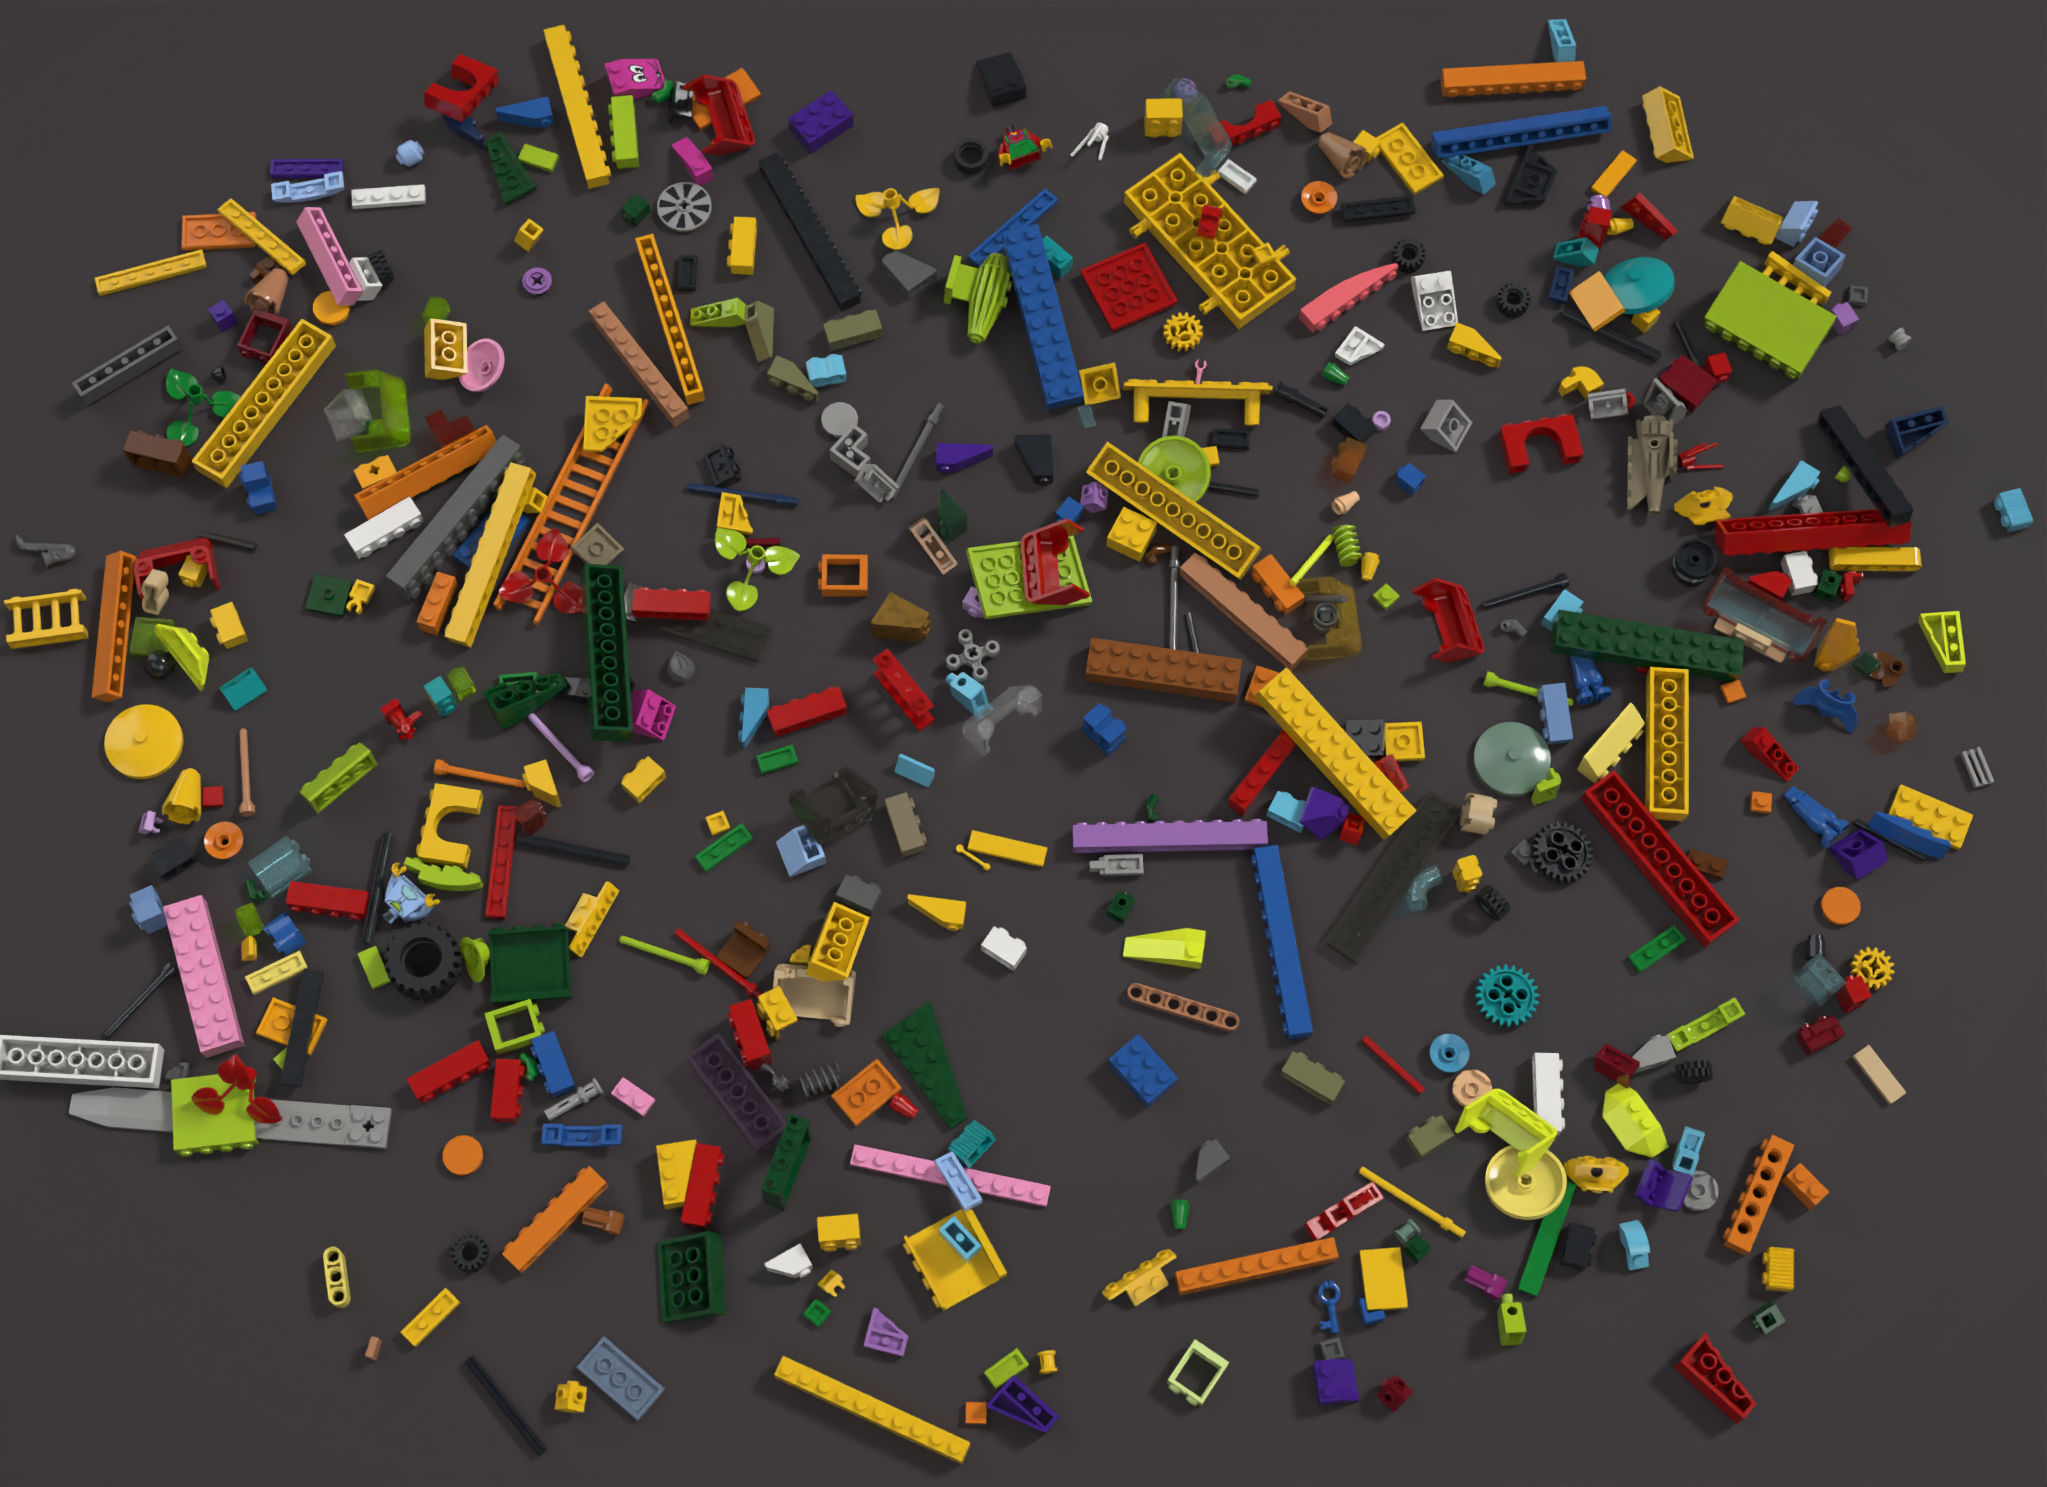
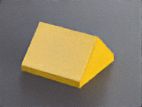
M1115 362L1079 370V380L1085 406L1121 398Z

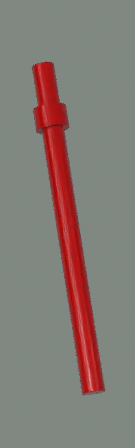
M680 928L675 931L674 935L705 959L710 960L714 966L743 987L745 992L751 997L754 996L758 999V996L763 994L758 990V986L754 983H749Z

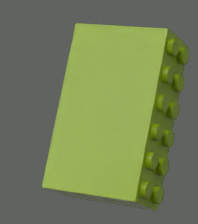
M1740 261L1707 312L1703 325H1705V329L1721 334L1723 340L1727 342L1733 341L1742 351L1746 352L1748 350L1752 352V356L1760 361L1764 359L1769 362L1768 365L1773 369H1781L1787 377L1799 380L1833 326L1837 316Z

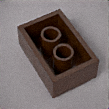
M130 430L123 448L132 466L184 479L192 462V457L182 441L178 439L169 440L161 435H148L140 430L137 432Z

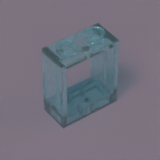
M1820 953L1806 963L1794 977L1820 1007L1834 997L1846 984L1845 980Z

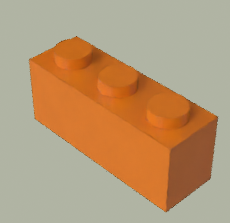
M1272 554L1253 565L1251 572L1253 580L1256 583H1260L1263 587V592L1267 597L1272 598L1279 612L1282 611L1284 615H1287L1303 604L1305 596L1297 586H1292L1289 583L1291 578Z
M440 572L436 573L417 619V624L421 631L438 636L458 588L455 577Z

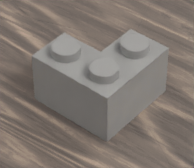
M852 424L830 449V459L855 478L864 464H871L870 457L862 452L868 444V434L855 424Z

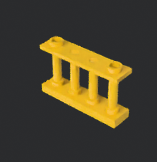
M1772 251L1768 255L1764 263L1767 268L1762 274L1769 277L1772 272H1776L1782 277L1778 283L1785 286L1787 282H1790L1797 287L1794 292L1799 295L1802 292L1806 293L1812 298L1811 302L1815 304L1820 303L1824 306L1832 293L1775 252Z
M70 589L67 592L24 598L12 597L9 600H4L7 608L10 611L13 610L14 633L6 635L8 645L11 649L88 639L87 629L79 623L78 601H85L86 596L81 590ZM70 603L72 624L68 627H60L59 604ZM51 605L53 627L42 630L40 607ZM32 608L33 630L32 632L23 633L21 609Z

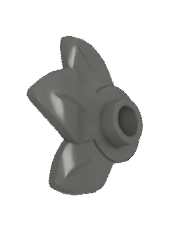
M767 1064L761 1065L772 1076V1084L780 1091L784 1092L790 1088L788 1085L790 1081L782 1074L777 1076Z

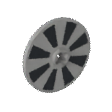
M680 182L669 186L662 192L658 199L657 210L661 221L667 227L675 231L687 232L705 224L710 217L712 205L708 193L701 186L690 182Z

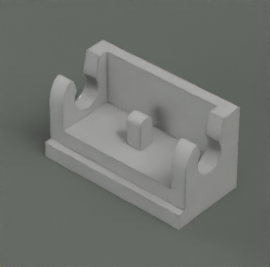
M1625 389L1588 394L1591 420L1628 415Z
M864 464L854 480L878 503H882L884 499L889 501L896 489L899 488V485L876 464Z

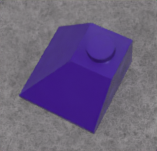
M1311 787L1298 822L1314 836L1322 840L1344 824L1350 806L1337 796Z

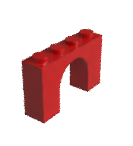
M460 54L451 63V78L468 84L472 88L466 91H454L433 83L424 92V106L463 122L472 114L476 107H479L481 101L488 97L490 91L497 87L499 83L498 69Z
M1562 414L1555 418L1544 417L1537 421L1526 420L1519 424L1508 423L1501 426L1498 434L1509 474L1527 471L1530 463L1525 441L1534 435H1545L1557 444L1563 465L1581 462L1584 455L1573 415Z

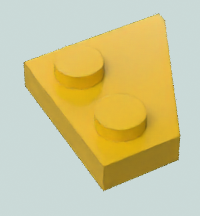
M722 492L716 529L721 527L737 531L741 534L752 535L753 529L749 524L741 495Z

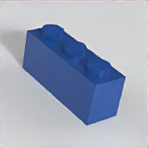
M551 1031L531 1039L533 1046L530 1047L534 1058L538 1057L540 1064H537L540 1075H545L547 1080L544 1082L547 1093H552L555 1098L576 1090L555 1032Z

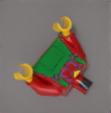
M1010 125L1006 128L1007 135L1003 137V143L999 145L997 157L1000 160V166H1003V163H1007L1009 170L1040 160L1041 149L1043 152H1046V148L1052 149L1053 147L1050 139L1042 140L1033 133H1029L1027 129L1017 131L1015 125Z

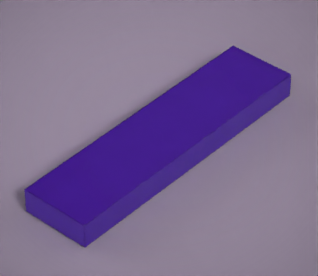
M271 159L270 163L271 178H324V174L344 172L343 159Z

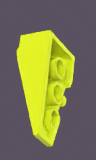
M1183 928L1126 937L1123 957L1200 969L1206 931Z

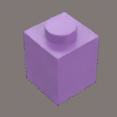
M1848 302L1842 305L1840 303L1836 304L1831 308L1830 313L1837 316L1833 327L1839 335L1855 328L1859 319Z

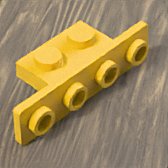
M608 881L605 882L597 897L583 893L565 924L570 931L576 932L569 945V949L579 957L584 955L619 893V890Z
M1170 1249L1158 1252L1156 1257L1150 1261L1141 1263L1139 1268L1133 1272H1127L1119 1281L1107 1285L1105 1290L1102 1291L1103 1296L1111 1300L1126 1291L1132 1304L1137 1306L1169 1285L1160 1268L1175 1259V1253Z

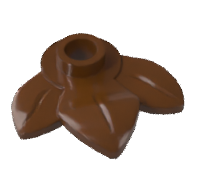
M1876 652L1873 654L1876 664L1869 669L1868 675L1873 679L1882 680L1883 687L1895 685L1898 677L1905 673L1906 667L1903 661L1893 659L1886 652ZM1892 667H1897L1898 671L1893 670Z

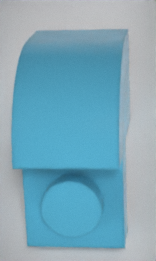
M1685 1126L1674 1154L1673 1170L1693 1176L1699 1160L1698 1153L1705 1136L1704 1132Z
M1639 1220L1620 1223V1241L1626 1249L1628 1269L1635 1270L1649 1267L1648 1253H1650V1248L1643 1226Z

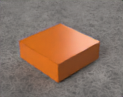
M1739 680L1721 685L1720 687L1727 704L1746 698Z
M966 1402V1424H986L987 1402Z

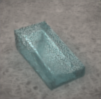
M1090 404L1079 406L1078 409L1084 428L1095 427L1096 423Z

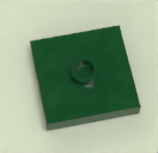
M315 574L305 607L306 610L344 617L353 582L351 580Z

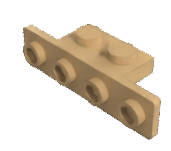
M1725 613L1720 614L1714 626V629L1730 638L1744 640V645L1779 663H1782L1789 650V646Z

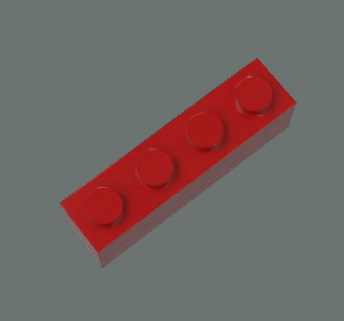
M642 587L634 589L632 611L634 617L710 620L711 595L710 592L705 590L694 592L678 589L677 591H670L666 588L650 590L649 588Z
M829 687L824 692L818 694L811 693L806 698L800 700L793 699L788 704L782 706L775 705L770 710H767L768 719L775 737L847 714V706L840 687Z
M290 881L286 905L295 913L308 911L310 914L317 916L323 913L329 914L333 918L345 916L351 920L360 921V919H365L370 895L368 891Z
M479 1040L408 1077L407 1081L420 1104L423 1102L428 1103L437 1094L449 1092L453 1089L452 1086L469 1081L474 1074L484 1073L492 1064Z
M697 1143L681 1217L682 1226L706 1230L707 1224H711L713 1213L710 1212L711 1204L715 1205L717 1196L714 1189L715 1185H719L721 1173H718L719 1165L723 1166L725 1158L721 1147Z

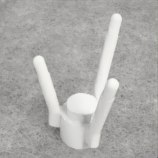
M1096 123L1095 127L1090 130L1089 134L1074 149L1070 156L1073 157L1088 140L1087 146H1090L1094 140L1097 142L1102 140L1098 160L1101 161L1106 142L1109 138L1106 135L1109 131L1108 127L1103 123Z

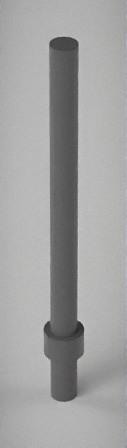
M937 403L932 414H929L921 435L895 481L899 488L896 489L892 499H895L933 426H936L938 423V417L944 408V405L941 403Z
M1177 546L1171 547V560L1169 561V570H1171L1169 649L1175 650L1177 649L1178 570H1180V561L1178 560L1179 547Z

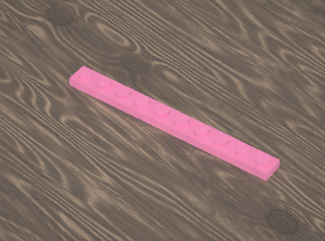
M854 1145L850 1162L851 1166L948 1186L936 1167L935 1161ZM963 1168L978 1193L1047 1207L1051 1186Z

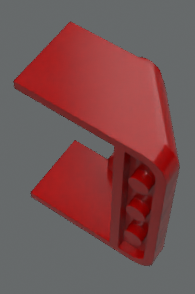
M703 74L682 86L683 90L695 93V100L698 104L708 108L717 138L711 140V145L702 149L703 153L721 156L747 149L755 144V138L739 88L733 80Z
M1066 518L1026 533L1022 537L1021 553L1027 601L1043 605H1068L1090 597L1089 592L1074 584L1060 587L1057 555L1067 550L1069 546L1068 537L1084 532L1083 527Z
M198 538L140 552L134 564V573L138 595L141 600L144 598L141 590L142 584L152 569L184 563L187 555H190L192 561L196 564H208L210 579L216 590H221L211 542L207 538Z
M1434 578L1411 590L1412 594L1422 597V605L1426 610L1434 612L1444 642L1439 647L1438 653L1432 655L1433 659L1450 663L1484 653L1485 647L1468 595L1461 585Z

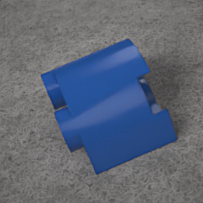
M286 911L263 927L268 937L273 936L276 940L273 944L278 952L283 951L286 956L306 944V941Z

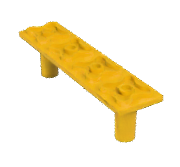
M1128 379V382H1124L1123 391H1134V422L1148 423L1149 397L1244 399V425L1257 426L1259 425L1260 394H1270L1273 386H1268V383L1239 382V385H1231V382L1202 381V384H1194V381L1165 380V383H1157V380Z

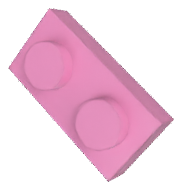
M622 1078L611 1092L612 1096L643 1117L655 1103L653 1097L625 1078Z

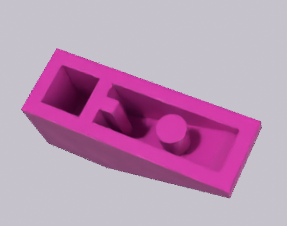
M687 137L671 145L697 185L702 186L714 179L712 168L708 161Z

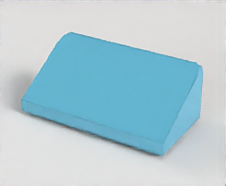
M903 754L899 755L895 773L929 787L935 777L934 768Z

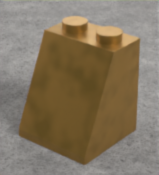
M890 592L871 621L872 637L921 642L931 632L930 613Z

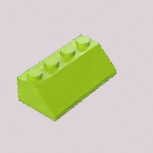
M359 742L357 745L351 746L344 756L335 759L328 769L319 772L316 779L306 783L302 787L300 794L313 810L319 814L378 764L371 751Z

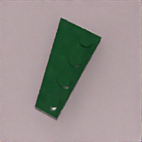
M502 132L487 139L486 144L505 206L537 190L535 183Z

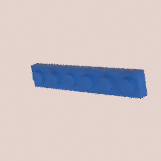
M1045 188L968 255V259L979 268L991 253L1000 254L1004 250L1002 243L1003 231L1033 225L1058 203V199Z

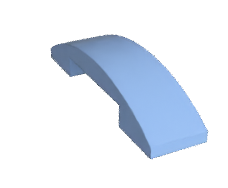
M343 172L324 174L323 179L290 184L289 181L271 184L272 200L274 202L291 203L311 201L333 195L344 189Z

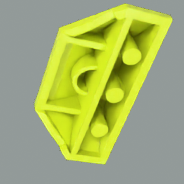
M157 624L154 629L156 636L200 692L204 690L209 662L207 650L198 645L195 635L192 632L189 633L187 629Z
M1617 1084L1605 1092L1602 1118L1626 1151L1653 1158L1669 1147L1661 1125L1636 1091L1630 1087L1627 1089Z

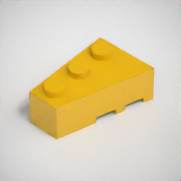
M696 1139L656 1146L663 1202L666 1210L684 1207L697 1146Z

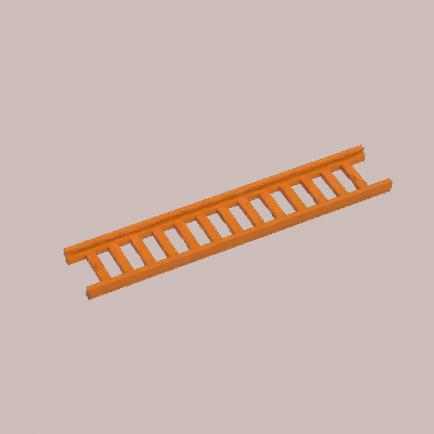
M605 383L599 394L600 397H610L613 390L609 387V384ZM644 399L642 403L641 419L649 405L648 399ZM641 419L623 434L626 437L622 444L614 442L608 447L618 452L614 459L596 452L583 451V426L547 497L542 513H539L508 576L513 572H521L524 566L535 571L537 568L544 566L541 563L528 559L532 550L537 552L538 543L536 541L539 535L544 536L552 530L544 527L547 519H551L578 530L575 538L560 533L570 546L568 554L561 561L562 564L559 570L548 566L554 578L553 581L559 585L574 555L571 547L584 535ZM579 456L610 467L607 474L604 475L576 464ZM573 471L601 482L599 490L597 491L569 480L571 472ZM566 487L594 498L591 506H587L561 496L560 493ZM555 503L586 514L583 522L552 511ZM536 581L531 587L546 594L543 602L531 598L521 604L538 610L533 620V624L538 625L556 588L552 584L548 586ZM498 594L493 603L494 607L501 611L506 599Z

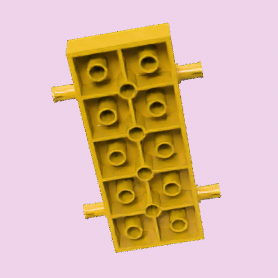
M1179 153L1124 192V204L1140 220L1129 231L1131 235L1135 234L1134 238H1137L1146 230L1150 231L1210 297L1202 304H1199L1200 311L1206 315L1217 306L1238 329H1241L1295 289L1297 279L1280 262L1290 252L1288 248L1284 249L1285 245H1281V247L1274 251L1277 259L1260 267L1252 254V249L1264 243L1211 187V184L1220 179L1218 172L1215 173L1216 170L1213 169L1202 177L1187 159ZM1204 204L1223 208L1214 240L1196 236Z

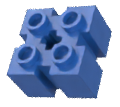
M1099 703L1083 717L1084 725H1082V731L1092 741L1094 740L1098 747L1109 757L1125 742L1127 729L1121 719H1114L1111 716L1113 714L1107 706H1102Z

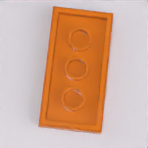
M743 68L724 77L733 80L737 84L744 106L761 97L760 91ZM694 94L691 118L698 128L703 130L712 125L708 108L698 104Z
M248 212L256 219L255 212ZM221 214L182 216L183 251L256 247L253 241Z

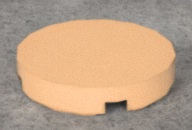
M1478 1070L1463 1071L1456 1077L1453 1083V1096L1459 1105L1465 1108L1492 1090L1491 1081L1484 1073Z

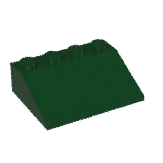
M707 1231L657 1242L662 1323L710 1319L727 1315L722 1235Z

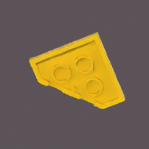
M586 396L583 451L603 452L637 423L642 415V398Z

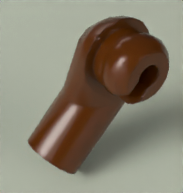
M1169 544L1154 546L1146 554L1148 564L1155 565L1158 562L1156 557L1161 554L1171 553V546Z

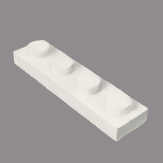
M424 184L352 190L353 209L426 204Z

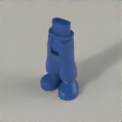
M1570 656L1575 687L1580 692L1576 697L1578 704H1590L1593 700L1599 702L1612 695L1611 688L1601 686L1603 679L1593 659Z
M1795 786L1784 794V797L1789 801L1788 804L1815 834H1822L1820 843L1824 849L1850 825L1846 820L1837 819L1834 812L1820 805L1812 797L1804 793L1803 790L1799 791Z

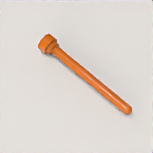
M437 759L434 765V774L442 776L443 774L450 773L519 788L526 787L523 780L450 766L440 759Z

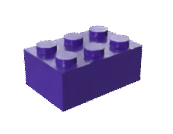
M832 90L788 118L790 131L810 154L854 126L853 114Z

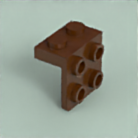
M737 921L733 926V935L720 950L717 957L743 977L749 978L770 951L771 946L766 935L754 932V928L747 922L741 923Z

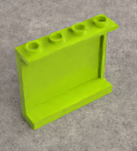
M218 1074L171 1080L174 1151L178 1155L186 1157L192 1156L196 1152L211 1154L213 1150L229 1152L233 1148L252 1149L253 1146L259 1145L256 1139V1121L246 1111V1107L250 1104L248 1101L249 1089L240 1090L236 1086L225 1098L221 1099L225 1104L224 1110L219 1114L213 1115L199 1109L191 1100L192 1095L200 1088L210 1087L214 1088L220 1096L232 1084L222 1081Z

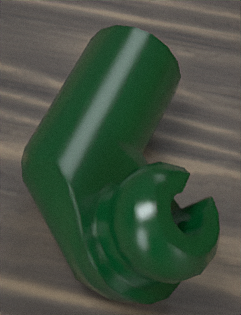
M1155 794L1150 795L1145 806L1146 820L1149 823L1150 821L1154 823L1159 819V814L1154 813L1159 797Z
M253 879L244 882L249 899L259 903L267 900L268 892L256 889Z

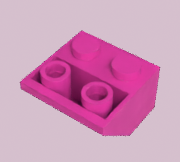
M649 689L634 690L631 698L633 732L664 740L676 705Z

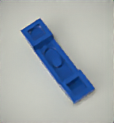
M543 1124L541 1144L584 1148L620 1146L623 1125L564 1126L563 1124Z

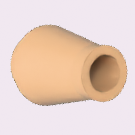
M1355 491L1337 497L1332 502V508L1338 515L1346 514L1360 500V497Z

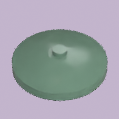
M1504 722L1490 727L1481 735L1474 749L1473 763L1477 776L1487 788L1500 795L1517 797L1533 792L1537 783L1545 779L1550 769L1551 756L1547 743L1533 728L1521 723Z

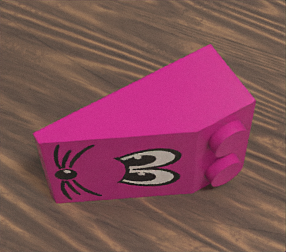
M620 59L605 64L606 74L614 97L633 95V100L652 95L653 92L663 89L665 79L658 59Z

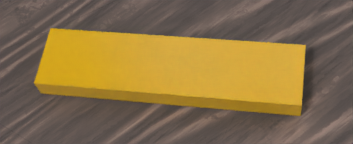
M972 830L968 844L969 851L1042 868L1047 853V847Z

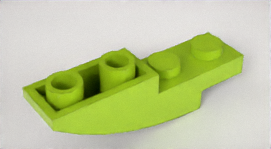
M406 857L403 863L407 870L419 874L417 878L421 884L447 891H471L483 887L480 876L472 872L469 874L462 872L463 870L456 865L450 867L445 864L442 870L433 864L428 866L424 864L423 860L416 857L413 859Z

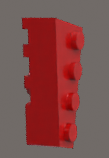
M1705 1333L1674 1368L1735 1424H1739L1756 1406V1403L1742 1383L1738 1382L1733 1375V1370L1729 1365L1725 1364L1720 1357V1352L1717 1348L1713 1347L1709 1341L1710 1338Z

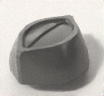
M675 651L668 662L667 674L675 682L687 683L695 674V664L689 657Z

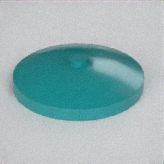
M1637 257L1625 260L1611 268L1604 276L1626 310L1623 314H1640L1656 309L1670 298L1675 287L1672 269L1665 262L1651 257Z

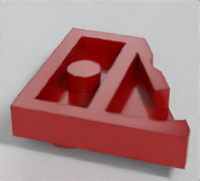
M1393 753L1374 763L1400 793L1410 788Z

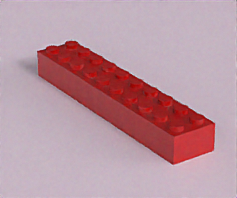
M1877 509L1715 520L1714 540L1726 556H1736V554L1754 555L1761 552L1771 554L1776 551L1788 553L1792 552V550H1828L1835 547L1845 549L1849 546L1862 548L1866 547V545H1902L1903 543L1910 542L1912 521L1910 520V522L1889 528Z
M1615 770L1584 792L1581 798L1583 803L1704 948H1707L1736 926L1740 919Z

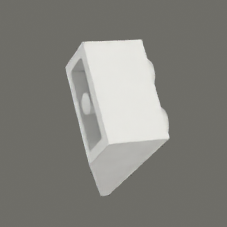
M1451 271L1411 277L1413 296L1422 331L1456 326L1458 318Z

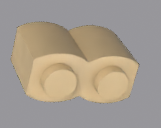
M152 569L142 584L141 590L144 596L142 607L147 613L158 615L169 598V592L166 588L168 585L166 572Z

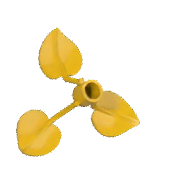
M893 188L885 190L884 193L872 192L856 195L855 198L859 211L866 217L879 216L882 209H886V206L892 210L896 228L891 227L883 233L882 240L886 247L892 250H901L911 242L913 234L909 226L899 227L895 210L899 207L900 201L910 209L915 208L917 213H929L938 204L940 190L939 188H930L918 191L910 196L909 203L902 198L901 194L898 195L897 191Z

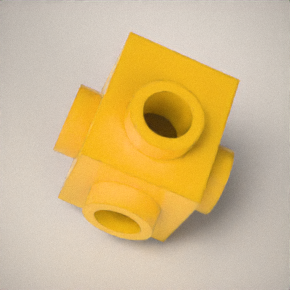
M567 1381V1384L558 1385L555 1410L568 1413L584 1412L587 1387L579 1386V1382Z

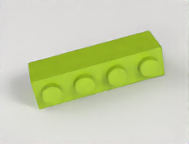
M633 95L611 97L612 104H608L609 115L613 117V120H609L610 130L614 131V135L611 136V145L615 146V151H612L613 162L617 163L618 169L639 167Z

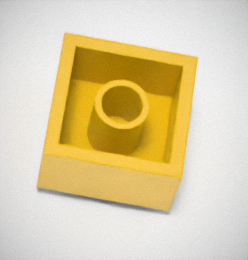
M1146 99L1144 115L1145 136L1152 138L1159 136H1181L1183 120L1182 99Z
M1123 507L1107 537L1106 546L1140 562L1156 533L1157 522Z
M858 1214L817 1217L819 1244L821 1249H825V1252H833L837 1248L845 1247V1250L857 1249V1246H861Z

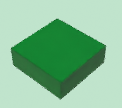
M815 1298L803 1313V1316L819 1328L832 1311Z

